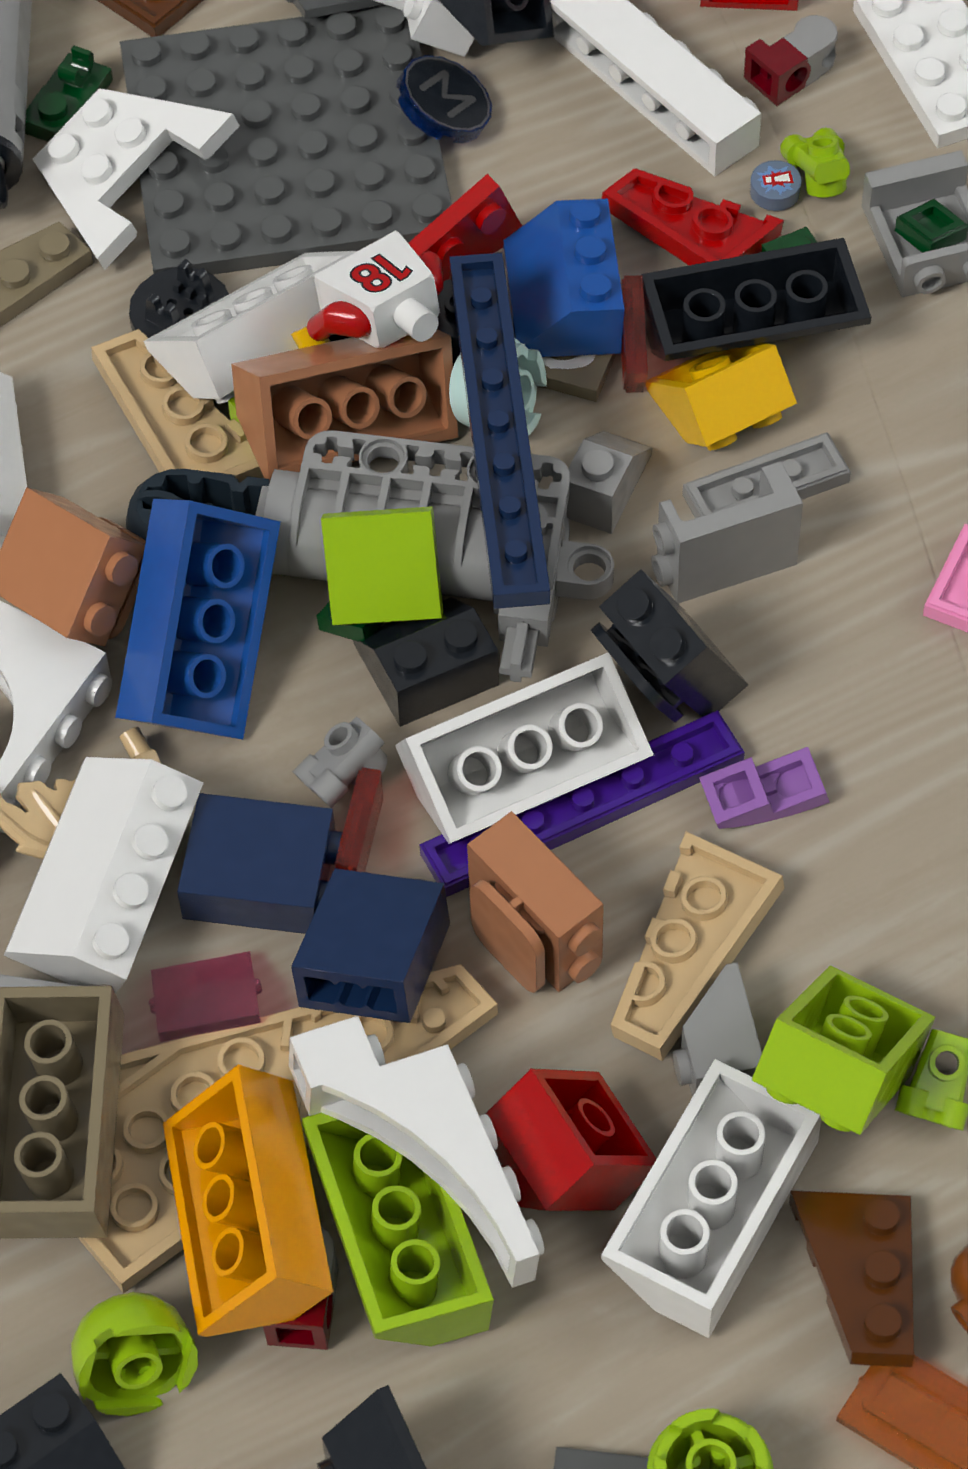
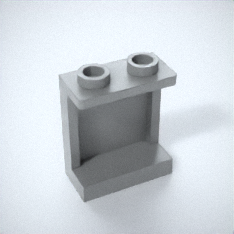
M962 150L865 173L861 206L902 298L919 293L929 294L940 288L968 282V233L966 240L956 245L922 253L894 231L897 216L932 199H936L968 224V189L966 187L968 163Z
M782 461L761 467L759 498L688 521H682L679 518L670 499L659 502L658 524L652 527L657 554L651 557V562L659 585L661 587L668 585L678 604L797 565L803 502Z

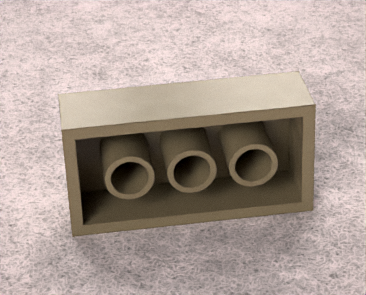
M112 986L0 987V1238H107L124 1027V1012Z

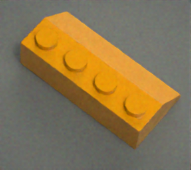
M238 1064L163 1122L197 1334L205 1337L293 1321L333 1293L294 1083L292 1080Z

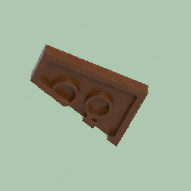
M790 1190L789 1205L795 1221L799 1220L807 1241L806 1250L813 1267L817 1268L827 1294L826 1302L850 1365L912 1367L914 1359L911 1196Z

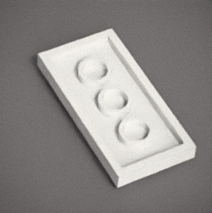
M854 0L853 12L936 148L938 149L968 139V8L964 1Z

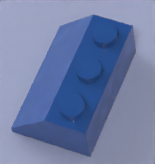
M608 199L555 201L504 239L503 249L514 338L520 343L525 344L528 349L538 350L542 357L621 354L625 309Z

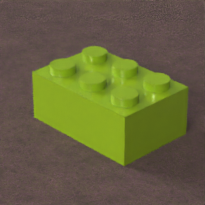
M830 965L776 1018L751 1081L765 1087L768 1094L780 1102L799 1104L819 1114L825 1124L836 1130L844 1132L853 1131L861 1135L899 1091L901 1085H904L910 1078L936 1017Z

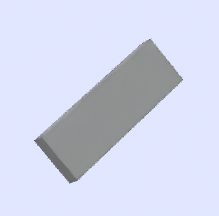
M826 432L683 484L682 495L694 517L697 518L759 498L761 467L782 461L801 500L849 483L851 471L829 433Z

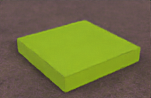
M433 506L325 513L322 515L321 526L332 625L442 618L443 603Z

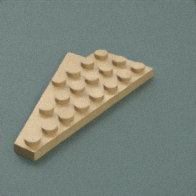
M459 964L430 973L410 1023L359 1016L366 1035L375 1034L383 1050L385 1064L447 1044L451 1050L498 1015V1004L471 974ZM297 1007L121 1054L107 1238L78 1239L123 1293L183 1250L163 1122L239 1064L292 1080L302 1125V1118L309 1116L289 1068L290 1037L357 1015ZM302 1126L307 1156H309L312 1152Z

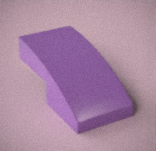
M808 747L759 766H755L752 757L699 777L718 829L773 821L830 803Z

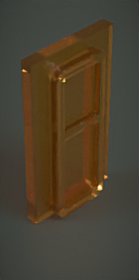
M914 1355L912 1367L870 1365L865 1374L859 1377L858 1385L837 1415L836 1421L913 1469H968V1387Z

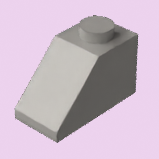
M606 431L583 439L568 468L570 472V494L567 505V518L612 534L652 455V447Z
M738 962L725 965L683 1025L681 1050L673 1051V1062L678 1083L680 1086L689 1084L692 1097L714 1059L753 1077L762 1055Z

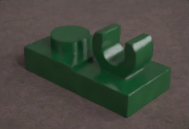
M73 45L71 53L66 55L46 85H43L26 109L25 134L49 142L99 88L107 90L113 81L112 69L94 62V55L91 51Z

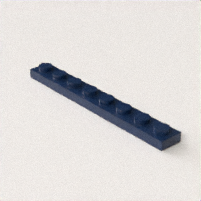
M503 253L451 256L450 277L494 609L548 605L550 604L549 577Z

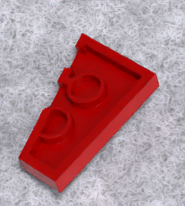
M637 168L632 169L602 192L601 199H608L610 214L687 265L759 253L762 244L774 240L781 235L784 220L768 214L763 221L740 213V204L725 199L722 200L720 205L694 197L691 187Z
M486 174L408 244L418 256L427 251L436 253L441 259L443 281L451 279V256L495 253L503 248L504 239L522 227V224L501 187Z

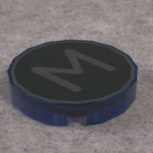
M424 55L412 59L397 79L396 89L399 88L401 94L398 102L402 111L413 125L428 136L441 140L445 135L455 138L453 143L464 144L477 139L492 117V102L486 88L473 73L457 62L442 56Z

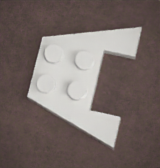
M99 88L38 152L33 161L103 269L106 270L136 238L138 233L132 222L110 209L122 194L172 141L177 142L204 160H208L240 125L233 113Z

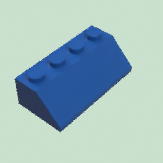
M153 499L115 718L244 739L281 521L190 500Z

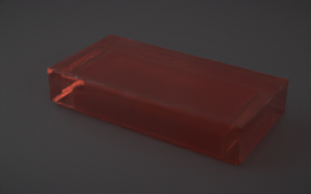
M624 275V279H621L625 309L621 348L623 390H625V393L644 392L648 376L643 276Z
M362 767L361 771H358L335 862L336 869L358 872L366 871L383 803L381 770Z

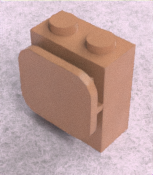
M26 487L0 549V597L66 638L105 647L107 640L116 637L124 628L136 600L146 541L112 520L95 516L65 497Z
M511 811L467 844L471 924L485 948L526 990L535 993L545 985L546 979L560 992L573 981L581 983L587 980L599 968L603 957L604 904Z

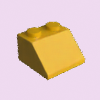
M763 343L698 355L644 381L648 393L683 440L689 444L707 447L708 450H716L732 444L737 440L736 433L751 425L754 429L779 421L782 418L781 411L797 404L777 347L773 344Z

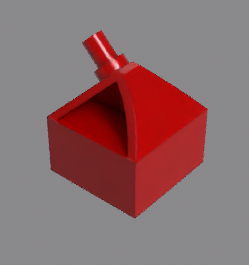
M531 1068L485 1113L489 1116L496 1132L498 1148L494 1151L501 1167L510 1166L518 1181L521 1200L517 1203L522 1208L543 1211H614L644 1182L657 1159L600 1072Z

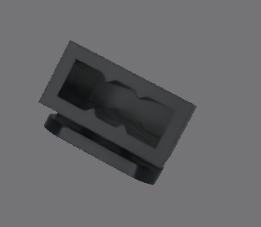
M642 569L599 606L613 624L612 627L607 629L599 622L591 629L592 633L647 699L674 723L684 716L678 708L682 702H685L701 717H704L717 710L720 711L749 685L686 610Z

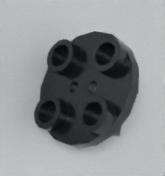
M184 259L178 267L154 273L139 284L130 299L129 318L132 331L139 329L150 338L188 317L186 315L196 313L229 295L225 285L214 275L203 268H193L191 262Z

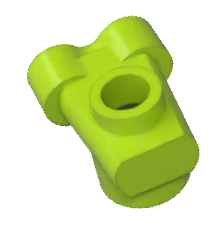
M828 127L821 128L809 138L792 134L782 141L780 152L789 164L795 168L800 167L805 172L806 192L809 195L820 198L833 197L847 189L846 179L850 173V164L843 153L845 149L844 142L833 129Z
M932 1029L925 1048L920 1054L918 1066L910 1086L901 1085L894 1111L963 1131L968 1116V1104L963 1103L968 1078V1039ZM941 1052H950L957 1059V1068L950 1075H944L936 1068L935 1061Z

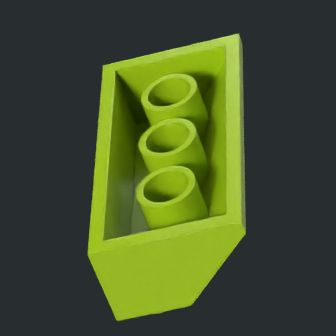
M323 1113L302 1118V1126L374 1338L431 1347L489 1330L494 1299L460 1206L438 1183L411 1160L379 1139Z

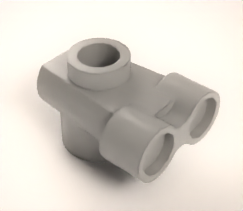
M356 716L350 723L342 722L332 727L325 736L324 746L315 755L309 754L292 772L332 808L349 791L347 786L350 783L360 787L366 786L382 775L387 765V756L381 749L385 743L368 725Z

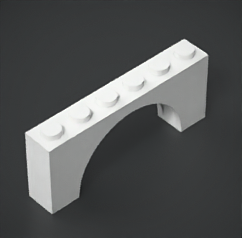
M0 601V689L13 707L12 732L8 745L0 759V793L7 803L20 808L21 804L15 798L18 783L46 782L51 771V764L63 748L67 749L74 744L80 734L82 722L94 706H101L107 699L112 687V678L106 652L86 642L66 638L31 615Z

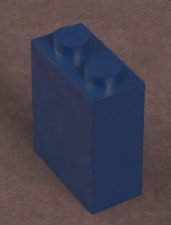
M199 793L177 890L182 919L306 934L329 882L330 866H339L342 859L344 832L335 831L333 809Z
M334 868L291 966L299 1007L410 1023L450 926L444 883Z

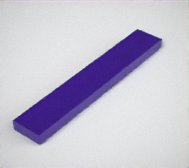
M717 710L648 741L654 754L653 756L521 812L516 816L552 850L700 783L699 777L743 761L745 752ZM489 827L448 844L442 834L419 844L420 855L436 882L444 883L446 897L469 887L467 844Z

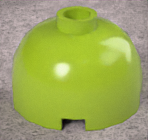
M130 1292L120 1294L95 1305L81 1319L71 1343L73 1375L79 1393L84 1400L85 1397L92 1400L97 1411L106 1415H136L150 1412L162 1406V1400L156 1396L169 1392L176 1385L180 1394L189 1385L198 1368V1349L190 1330L174 1306L149 1293Z

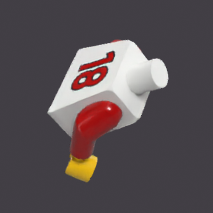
M395 230L313 275L320 311L310 318L306 327L294 331L291 336L299 349L331 342L329 337L334 334L359 338L375 348H385L408 334L419 342L428 340L434 335L438 327L437 317L440 309L437 296L443 290L440 257L431 251L424 252L418 256L402 235Z

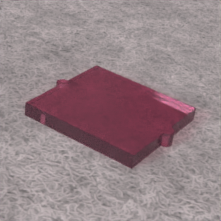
M250 951L151 970L154 998L149 1000V1007L151 1013L156 1014L160 1042L261 1023L257 995L262 992L260 980L254 977Z

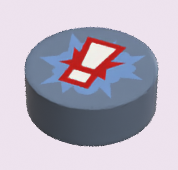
M772 160L758 165L753 170L750 181V195L758 206L770 211H781L792 207L798 201L801 191V175L793 165L784 161Z

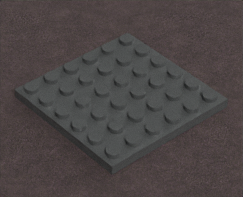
M384 5L308 19L295 17L120 41L127 94L233 113L240 125L208 160H204L177 142L172 141L139 176L153 273L178 267L184 259L189 260L193 268H203L212 275L284 265L304 253L359 251L395 230L408 243L452 205L436 123L422 112L412 100L405 83L406 70L414 61L422 59L419 42L411 39L408 20L404 16L403 10Z

